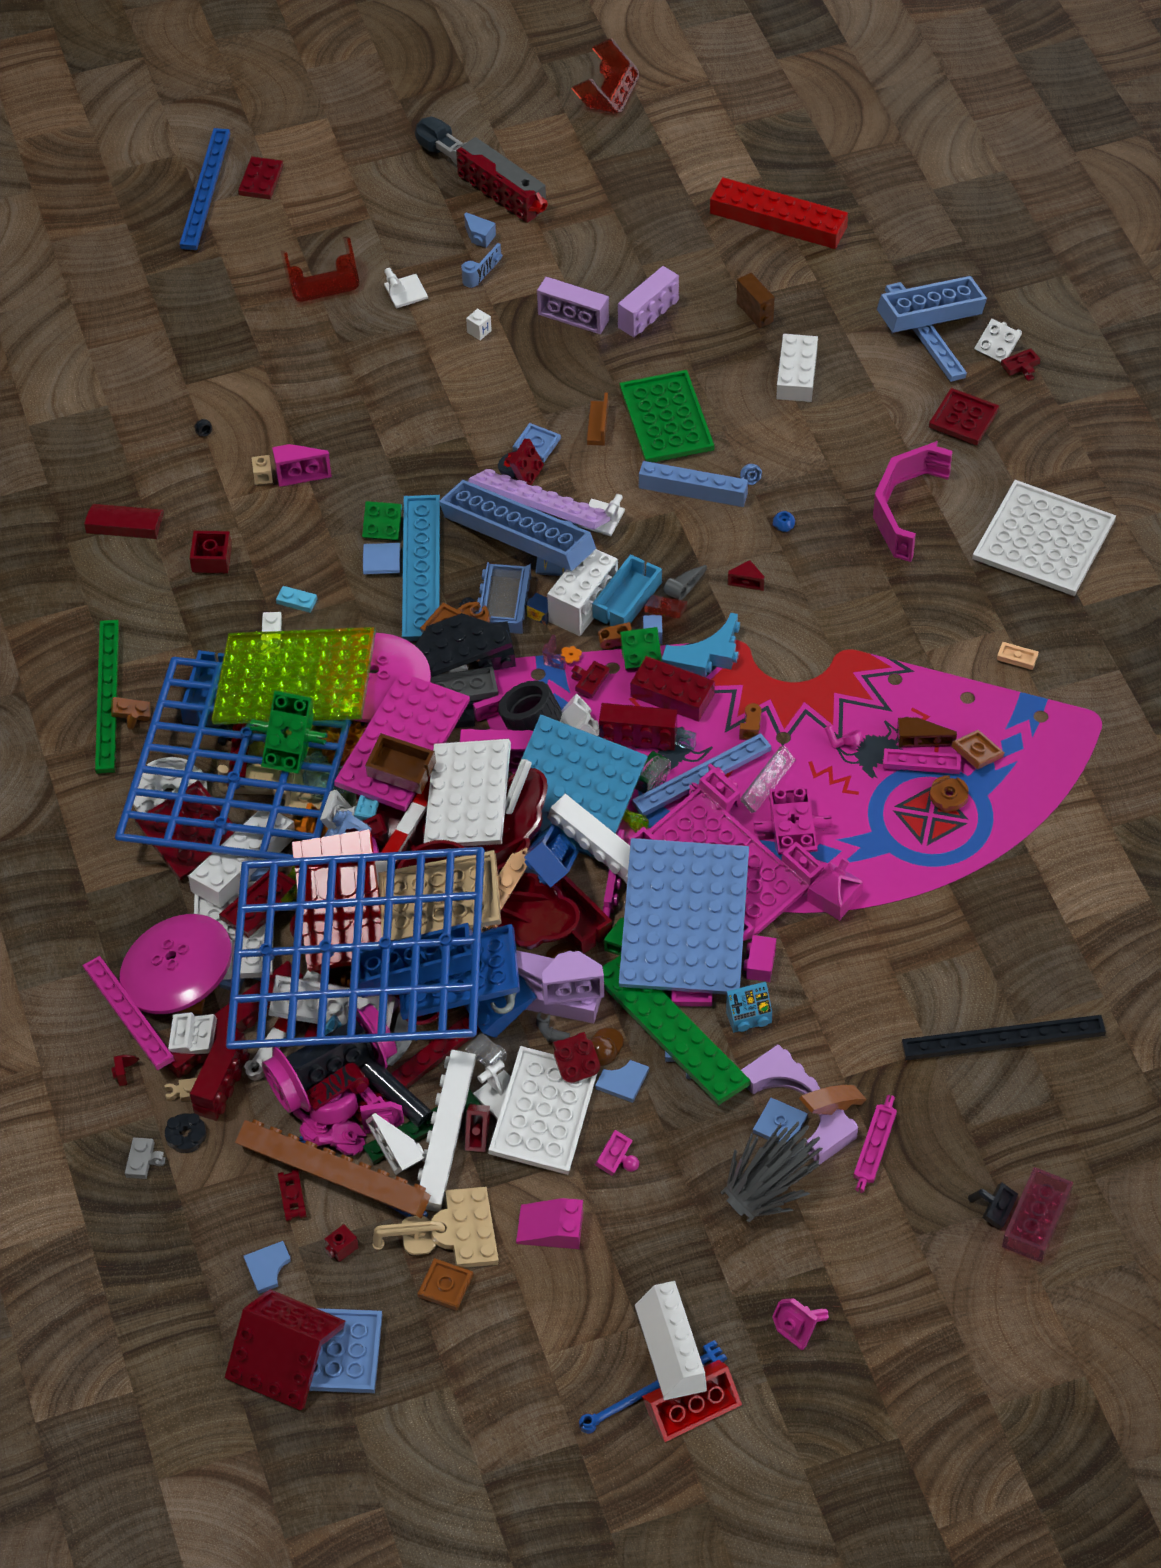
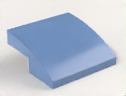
M400 543L364 544L363 574L400 573Z

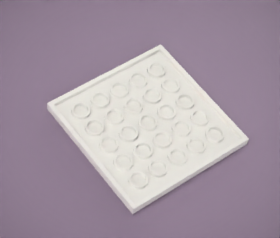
M1014 480L974 551L972 559L1075 596L1115 522L1116 515Z

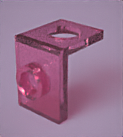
M552 635L548 644L545 643L543 647L544 665L565 670V657L554 654L556 636ZM552 658L559 660L561 664L553 662Z

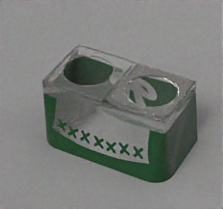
M652 751L648 755L635 789L646 793L658 787L670 773L671 760Z

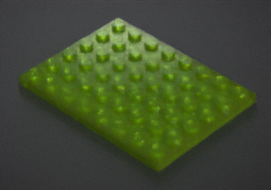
M375 627L228 633L211 719L213 724L251 723L252 719L268 722L274 691L312 697L313 721L362 719L376 635Z

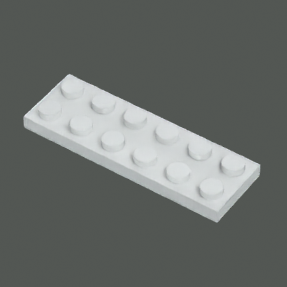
M276 975L272 993L290 992L291 977ZM299 979L298 992L320 991V982ZM328 984V990L350 989L348 987ZM388 995L386 1024L388 1028H390L393 1013L394 995ZM379 996L357 998V1008L360 1009L370 1003L379 1011ZM349 997L327 998L326 1024L333 1014L337 1015L342 1025L348 1023ZM319 999L297 1000L296 1020L317 1024ZM289 1000L271 1001L268 1015L288 1019Z

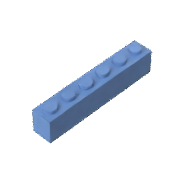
M643 461L639 472V488L740 507H744L748 494L747 479Z

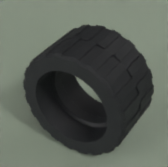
M539 680L526 681L514 686L505 693L498 705V712L508 730L534 731L540 715L559 722L562 716L561 708L549 685Z

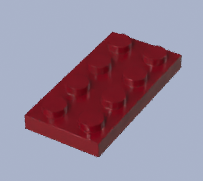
M270 870L247 889L246 905L267 904ZM278 870L275 903L290 902L297 896V882ZM238 898L219 914L220 920L236 929ZM266 912L245 913L244 935L249 938L266 923Z

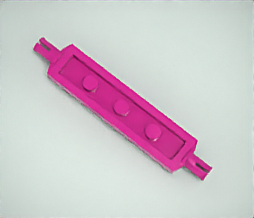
M622 829L617 830V836L624 840L625 831ZM610 869L603 912L609 918L610 913H614L615 906H618L619 894H617V891L622 886L620 876L614 874Z
M887 1095L884 1105L876 1106L853 1178L858 1180L855 1188L857 1192L860 1190V1193H863L866 1183H874L897 1114V1110L892 1107L895 1100L894 1096H891L890 1099V1095Z

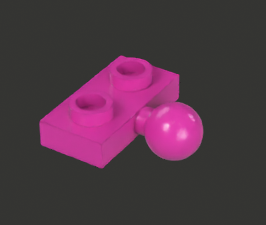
M614 1130L595 1166L611 1176L615 1173L620 1162L623 1163L626 1171H636L639 1168L638 1158L633 1155H625L633 1140Z

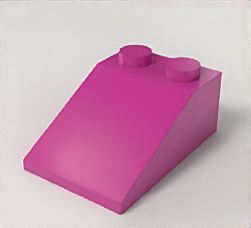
M292 444L272 447L279 487L332 477L329 452L327 450Z
M560 1198L521 1205L516 1244L579 1249L583 1220V1200Z

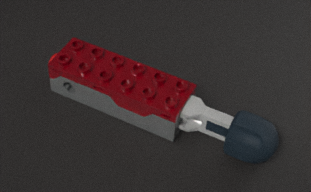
M432 116L422 118L416 125L415 137L422 147L430 152H443L457 165V173L460 178L465 179L472 186L481 190L483 194L491 197L496 203L501 204L506 210L514 213L519 219L528 223L546 210L548 202L546 200L545 184L478 138L474 137L467 143H462L452 136V129L448 124Z

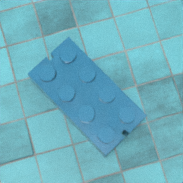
M630 554L592 603L593 618L606 624L610 622V626L628 622L631 624L661 585L662 569L647 563L646 576H644L645 561Z

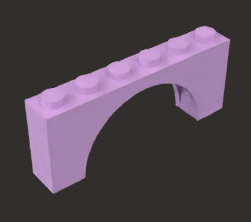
M779 1044L741 1070L751 1080L750 1085L746 1088L752 1094L772 1087L790 1088L803 1095L820 1089L816 1080L813 1077H809L802 1065L796 1063L792 1059L791 1054L786 1049L783 1050ZM837 1109L832 1115L819 1114V1126L806 1142L807 1145L812 1139L820 1137V1140L813 1146L814 1148L808 1152L810 1155L818 1148H823L813 1157L814 1161H819L818 1164L823 1163L857 1139L858 1126L853 1119H849L845 1115L844 1110Z

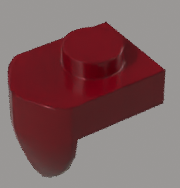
M125 1054L113 1056L115 1067H111L113 1079H118L119 1086L127 1085L125 1067L135 1064L139 1057Z

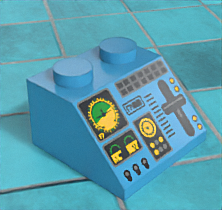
M766 982L727 991L726 1014L733 1033L738 1031L744 1032L758 1026L764 1027L772 1023V1008Z

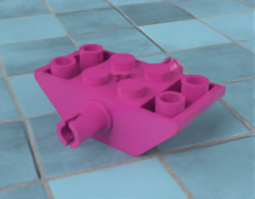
M808 786L769 789L771 820L754 821V832H772L775 849L778 854H782L795 842L799 843L808 852L817 851L815 828H831L832 816L814 817L812 815Z

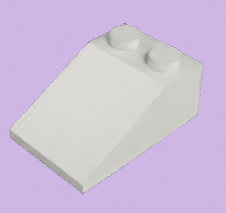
M375 1113L366 1120L395 1175L424 1159L422 1156L424 1151L421 1145L415 1143L412 1138Z

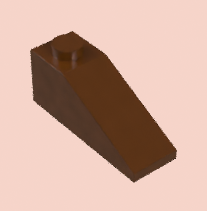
M917 717L898 718V747L951 746L952 742L957 738V731Z

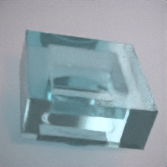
M678 728L676 732V745L694 750L696 746V733Z

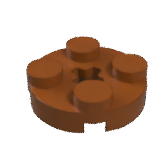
M947 775L941 776L932 783L930 799L942 812L949 813L967 804L969 789L967 784L958 777L954 779ZM946 791L949 793L953 792L951 796L946 795Z

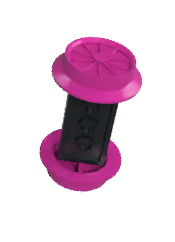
M370 1003L360 1009L357 1008L355 1035L377 1034V1009ZM348 1023L325 1036L347 1035ZM386 1024V1033H391ZM395 1041L309 1045L286 1057L279 1048L272 1047V1057L262 1062V1069L273 1093L288 1113L298 1108L310 1112L311 1106L306 1091L349 1063H355L362 1069L367 1062L375 1059L386 1069L387 1059L397 1053Z

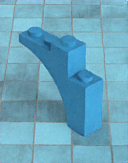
M730 613L723 627L703 641L683 646L666 645L662 662L706 677L707 672H711L712 666L732 669L733 663H737L739 652H736V636H734L740 629V622H737L738 614Z

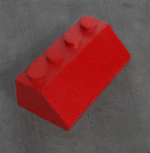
M717 1360L703 1367L707 1388L705 1392L664 1400L661 1389L658 1388L642 1396L648 1414L664 1442L742 1405L727 1365Z

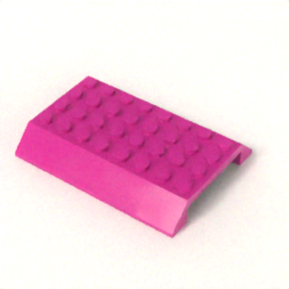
M712 768L700 778L699 787L649 830L642 827L631 838L749 846L744 941L752 939L753 935H758L808 891V887L823 871L824 866L797 842L782 853L781 861L728 813L741 792L716 769Z

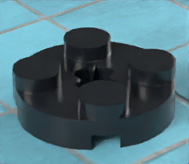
M196 1113L179 1114L169 1118L165 1128L166 1142L170 1148L176 1149L179 1153L196 1151L203 1140L205 1141L206 1139L205 1124ZM184 1130L191 1131L188 1133V1136L180 1135Z

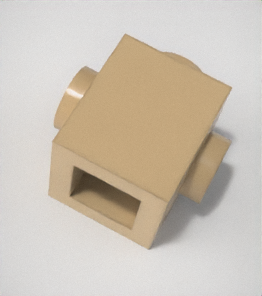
M270 456L252 457L255 485L273 483Z

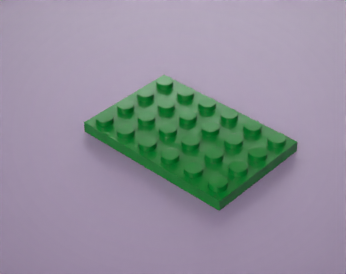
M687 370L619 383V388L644 461L653 463L714 450L711 434Z

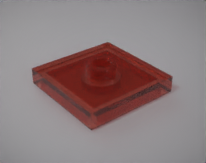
M652 595L644 606V612L679 619L686 610L688 601Z

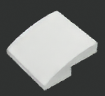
M192 1012L173 1015L168 1050L186 1054L209 1053L214 1042L216 1016L214 1014L194 1016Z

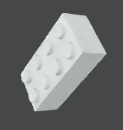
M783 334L777 382V399L812 402L818 336Z

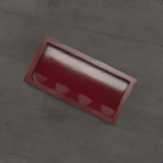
M93 504L88 511L84 526L88 534L157 539L164 510Z

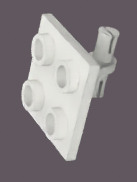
M391 268L384 270L388 281L384 283V286L396 308L428 299L416 274L398 279L392 273Z
M616 494L614 500L610 501L609 504L591 499L589 506L604 509L606 515L611 517L610 521L594 530L579 524L578 526L612 536L625 512V508L620 507V502L623 499L622 495Z
M498 1060L492 1066H487L485 1068L486 1071L477 1076L481 1083H484L486 1080L487 1083L473 1093L482 1105L490 1106V1113L497 1120L511 1078L505 1070L498 1075L496 1074L505 1067L501 1060Z

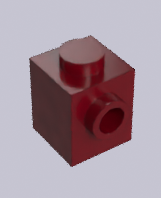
M345 1224L324 1238L325 1252L330 1258L334 1257L338 1262H341L359 1248L357 1237Z

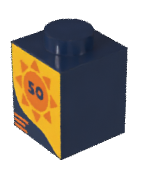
M535 593L526 603L527 617L546 625L549 622L548 598Z

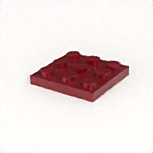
M951 388L930 420L929 428L978 445L998 413L999 405Z

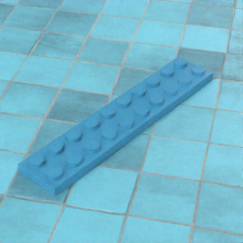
M440 495L404 496L402 638L407 641L419 640L422 635L420 628L440 606Z

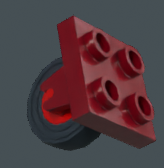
M524 439L518 450L507 453L498 463V469L502 475H508L511 478L517 477L518 480L525 481L530 486H532L544 466L531 439Z

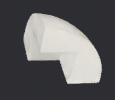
M576 694L561 710L560 722L598 736V721L591 717L590 713L592 710Z

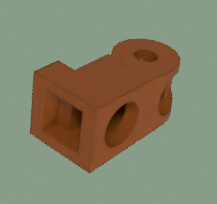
M630 622L601 629L598 632L600 647L602 649H612L615 646H621L620 632L632 630Z
M751 703L746 706V723H740L739 739L749 740L759 734L761 707L758 704Z

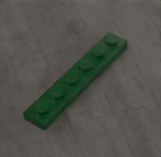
M470 1089L463 1117L467 1116V1109L470 1104L480 1105ZM438 1106L431 1111L437 1112ZM431 1116L419 1128L409 1121L397 1129L408 1135L416 1143L427 1137L428 1131L433 1130L434 1124H431ZM376 1139L363 1146L364 1152L373 1165L386 1159Z

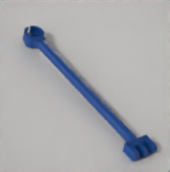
M715 1340L703 1346L705 1354L700 1356L702 1365L709 1361L711 1363L717 1360L724 1362L727 1359L725 1354L720 1355L722 1350L720 1347L716 1348L718 1344ZM658 1380L597 1414H584L579 1420L581 1431L587 1434L594 1432L596 1426L601 1421L641 1400L642 1396L660 1388ZM585 1420L592 1421L590 1424L584 1423Z

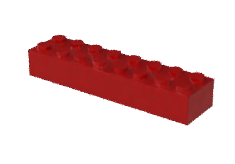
M722 177L710 198V214L832 249H836L847 229L848 212Z

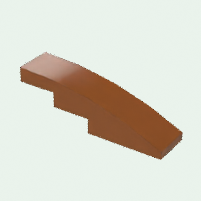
M854 1085L830 1086L801 1095L799 1098L811 1113L832 1115L837 1109L847 1110L852 1104L862 1105L867 1100Z

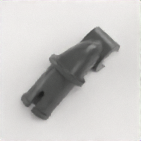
M541 1012L537 1014L536 1025L544 1038L547 1039V1042L570 1037L571 1033L549 1027L550 1014L544 1020L541 1018Z

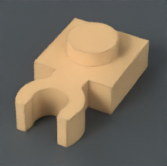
M197 1078L179 1080V1085L177 1086L166 1084L165 1090L173 1091L171 1094H165L166 1100L173 1101L180 1097L181 1102L191 1101L189 1093Z

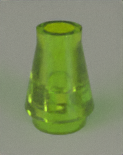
M626 809L622 820L634 832H638L642 827L648 828L649 820L645 815Z

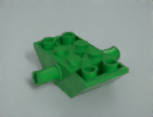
M274 691L269 721L251 720L250 724L258 725V727L250 726V731L266 733L261 767L299 774L307 755L309 742L326 744L327 740L320 738H327V733L311 731L314 717L312 697ZM288 728L289 731H292L291 735H287L286 730Z

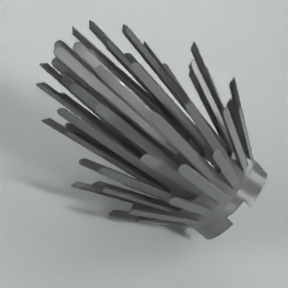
M798 1121L788 1132V1127H785L777 1137L776 1133L782 1127L780 1123L764 1146L759 1148L745 1171L744 1169L757 1144L758 1136L755 1137L751 1147H749L753 1138L752 1133L750 1134L738 1165L735 1160L737 1151L734 1149L727 1185L721 1191V1194L726 1193L729 1196L726 1201L738 1214L742 1216L745 1213L749 1217L746 1220L747 1222H750L757 1216L793 1211L791 1208L782 1209L778 1206L810 1194L801 1189L771 1200L820 1166L818 1160H815L808 1166H803L823 1149L818 1148L808 1156V1152L814 1148L813 1146L820 1140V1137L812 1139L806 1146L804 1144L807 1142V1139L803 1138L789 1150L805 1134L809 1125H806L799 1133L797 1132L790 1138L792 1132L799 1126Z

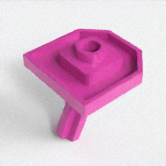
M367 1087L363 1093H360V1096L367 1103V1105L360 1106L365 1134L372 1133L366 1120L375 1113L396 1128L404 1123L401 1105L391 1101L385 1102L381 1096L377 1097L370 1087Z
M791 1298L782 1299L778 1302L772 1318L777 1331L799 1349L803 1350L808 1344L816 1323L828 1320L829 1316L827 1309L810 1311L808 1306L804 1307L797 1300Z

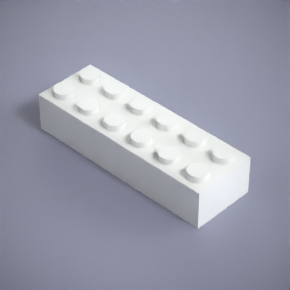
M257 811L243 825L266 827L270 812ZM278 813L274 829L295 831L294 821ZM235 832L221 846L260 850L263 835ZM271 836L267 852L280 853L293 839ZM212 853L188 876L191 892L222 908L239 891L242 862L266 859ZM258 868L249 869L248 882L251 880V875Z

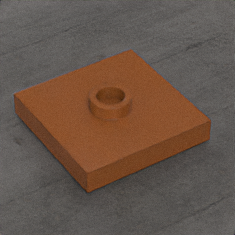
M979 730L953 741L951 745L953 749L976 769H980L1003 758L1005 753Z
M434 1258L418 1291V1297L457 1311L472 1280L473 1271Z

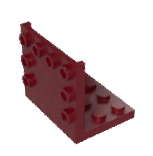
M269 1289L243 1308L224 1378L298 1410H302L306 1404L321 1346L344 1328L346 1321Z

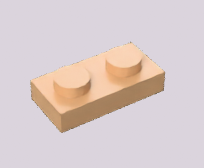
M1002 642L997 660L1033 670L1039 652Z

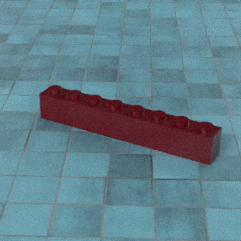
M289 961L273 971V975H270L268 993L273 991L276 975L291 977L292 964ZM299 973V979H303L301 973ZM261 980L241 995L260 994ZM268 1001L267 1003V1015L269 1012L271 1001ZM259 1002L238 1003L236 1031L242 1033L247 1028L255 1025L258 1021ZM229 1004L214 1014L217 1018L214 1042L221 1028L228 1027ZM171 1052L175 1061L166 1066L179 1079L183 1075L189 1074L198 1064L204 1063L209 1053L186 1054Z

